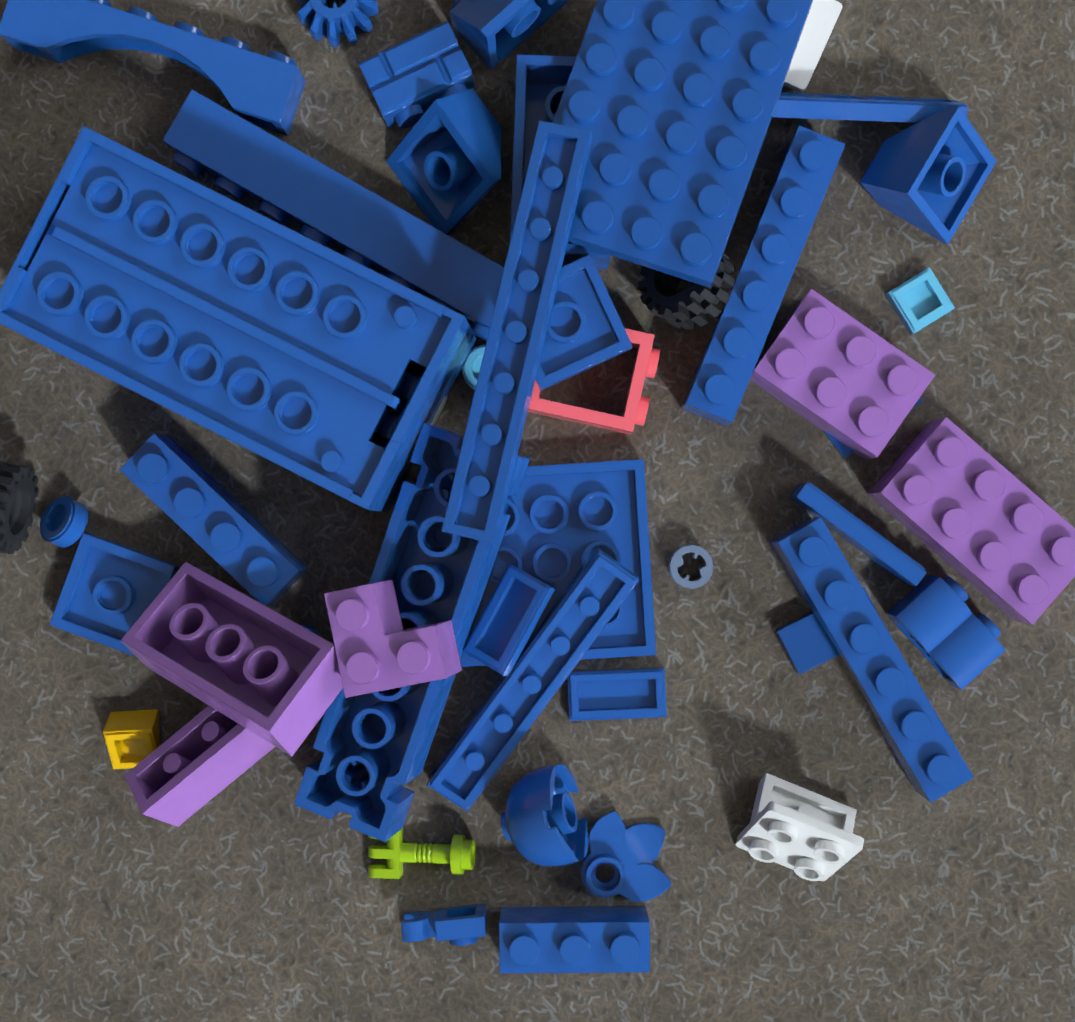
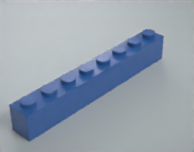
M190 91L162 140L175 153L172 159L173 162L196 176L200 175L202 169L218 178L215 186L230 196L241 200L243 195L247 194L258 200L260 204L257 209L274 221L283 224L286 218H289L303 226L299 232L301 235L325 247L328 242H331L345 250L343 256L367 268H370L372 265L386 273L387 278L411 290L414 289L429 299L465 316L468 321L472 322L470 327L473 333L487 341L504 271L503 266L198 92Z

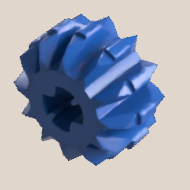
M295 0L297 5L302 7L297 13L301 25L310 26L309 33L317 42L327 35L330 46L337 48L342 34H346L350 44L356 46L358 39L355 29L358 27L363 32L371 33L373 26L368 17L378 15L379 6L376 0H345L341 7H337V4L334 2L333 8L329 7L328 2L330 0Z

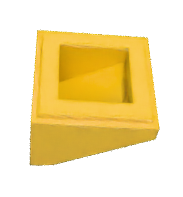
M158 709L110 712L103 735L113 769L134 768L161 745Z

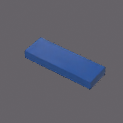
M810 482L798 484L788 497L812 516L821 517L828 528L903 584L917 586L927 573L924 571L925 568Z

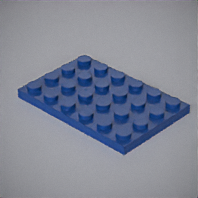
M597 0L552 122L589 129L593 136L568 241L711 288L810 13L813 0Z

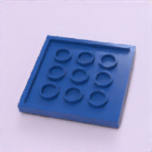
M644 459L527 466L518 495L507 497L504 512L511 516L468 640L510 564L556 589L527 641V645L595 551L600 549L639 577V582L580 660L656 655ZM463 652L460 660L461 667L485 666V664Z

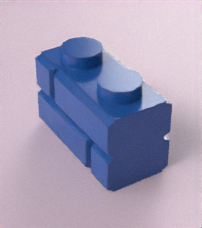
M448 21L358 63L388 128L396 124L401 129L413 126L436 99L475 87L471 68L459 47Z

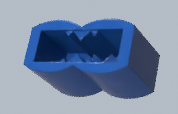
M928 575L886 614L951 686L962 690L1005 651L1004 647L997 640L1001 632L987 616L982 613L975 616L964 603L969 596L955 580L948 576L943 580L941 577Z

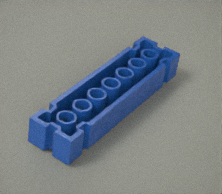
M423 423L410 462L421 465V470L416 482L403 481L369 584L393 580L403 630L451 620L459 659L461 660L463 649L467 643L511 515L504 512L496 544L442 532L464 435L440 426ZM517 455L508 496L518 495L530 458ZM456 674L446 679L345 698L342 688L325 711L313 746L314 749L324 752L323 758L306 767L294 805L328 819L333 818L342 811L352 815L349 828L383 842H386L403 828L415 791L404 786L422 773ZM366 771L370 774V778L365 776Z

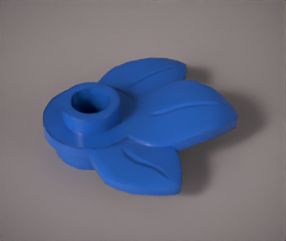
M614 810L599 818L589 834L591 852L586 855L581 864L580 874L585 888L597 897L609 898L621 894L633 902L648 901L663 894L671 886V881L653 862L657 859L663 846L664 828L653 823H638L625 828L620 815ZM601 864H609L613 867L614 873L607 880L599 879L595 874L597 867Z

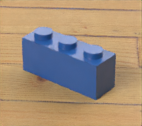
M646 906L501 907L499 919L500 973L650 972V921Z

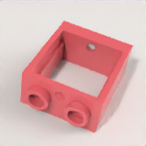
M625 328L632 346L638 348L623 417L541 399V391L536 380L528 412L631 435L635 424L644 426L650 397L641 395L645 377L654 378L658 366L660 349L652 348L655 335Z

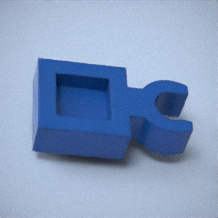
M486 904L438 908V911L434 912L411 911L404 913V920H401L403 942H416L436 937V941L449 940L451 945L465 946L477 942L478 937H486L488 927Z

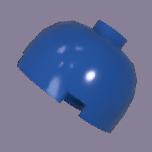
M564 764L547 765L527 772L512 786L507 797L505 812L501 814V828L504 837L508 841H512L516 850L529 862L541 866L570 865L584 859L588 851L587 817L579 821L577 819L576 807L569 792L579 793L573 774Z

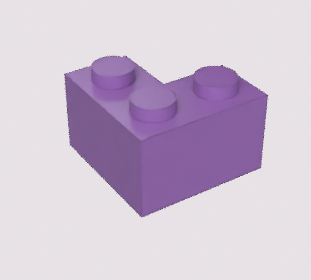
M393 580L324 593L345 698L446 679L462 671L452 621L449 620L403 630Z

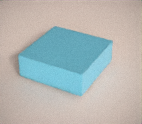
M930 267L885 294L910 335L955 309Z

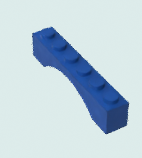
M107 0L7 1L0 22V36L14 49L58 63H63L84 54L106 50H138L162 55L190 67L209 80L226 97L232 108L241 118L256 126L289 136L306 80L299 67L296 66V61L284 54L269 51L267 56L251 52L248 45L237 39L223 36L221 41L204 37V33L200 29L190 24L175 22L174 27L157 22V17L145 10L129 7L128 12L111 7L112 4Z
M800 125L792 135L768 191L753 236L735 278L734 288L730 290L729 295L731 297L727 304H724L698 363L681 409L723 426L733 422L845 147L844 143Z
M810 517L770 540L771 547L794 586L806 601L849 668L875 715L888 746L915 792L932 803L973 779V774L822 518Z

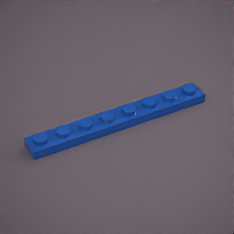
M539 121L442 532L492 544L497 543L593 136L589 129Z

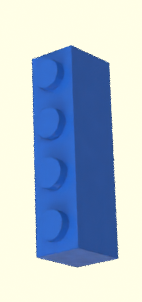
M154 433L120 468L122 473L264 606L276 604L309 569L169 436Z

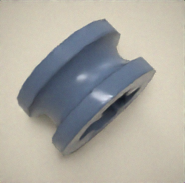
M695 545L680 546L672 553L668 563L669 574L674 582L690 589L706 584L712 576L714 567L709 553L700 546ZM693 552L692 558L696 559L699 555L704 565L697 569L699 577L689 581V575L685 574L682 578L677 568L684 564L682 556Z

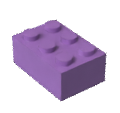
M811 289L799 301L756 363L750 380L816 427L841 441L860 458L868 460L880 455L935 377V374Z

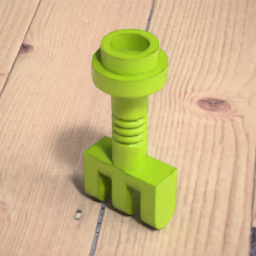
M402 828L387 840V845L368 846L369 858L387 859V865H368V877L400 879L403 875V862L450 864L452 874H464L465 870H473L476 855L475 841L467 840L465 835L454 834L451 844L404 843Z

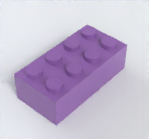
M947 417L930 421L868 492L871 498L1013 621L1033 625L1075 577V528Z
M187 562L182 565L120 640L147 668L290 756L294 755L343 688L335 645Z

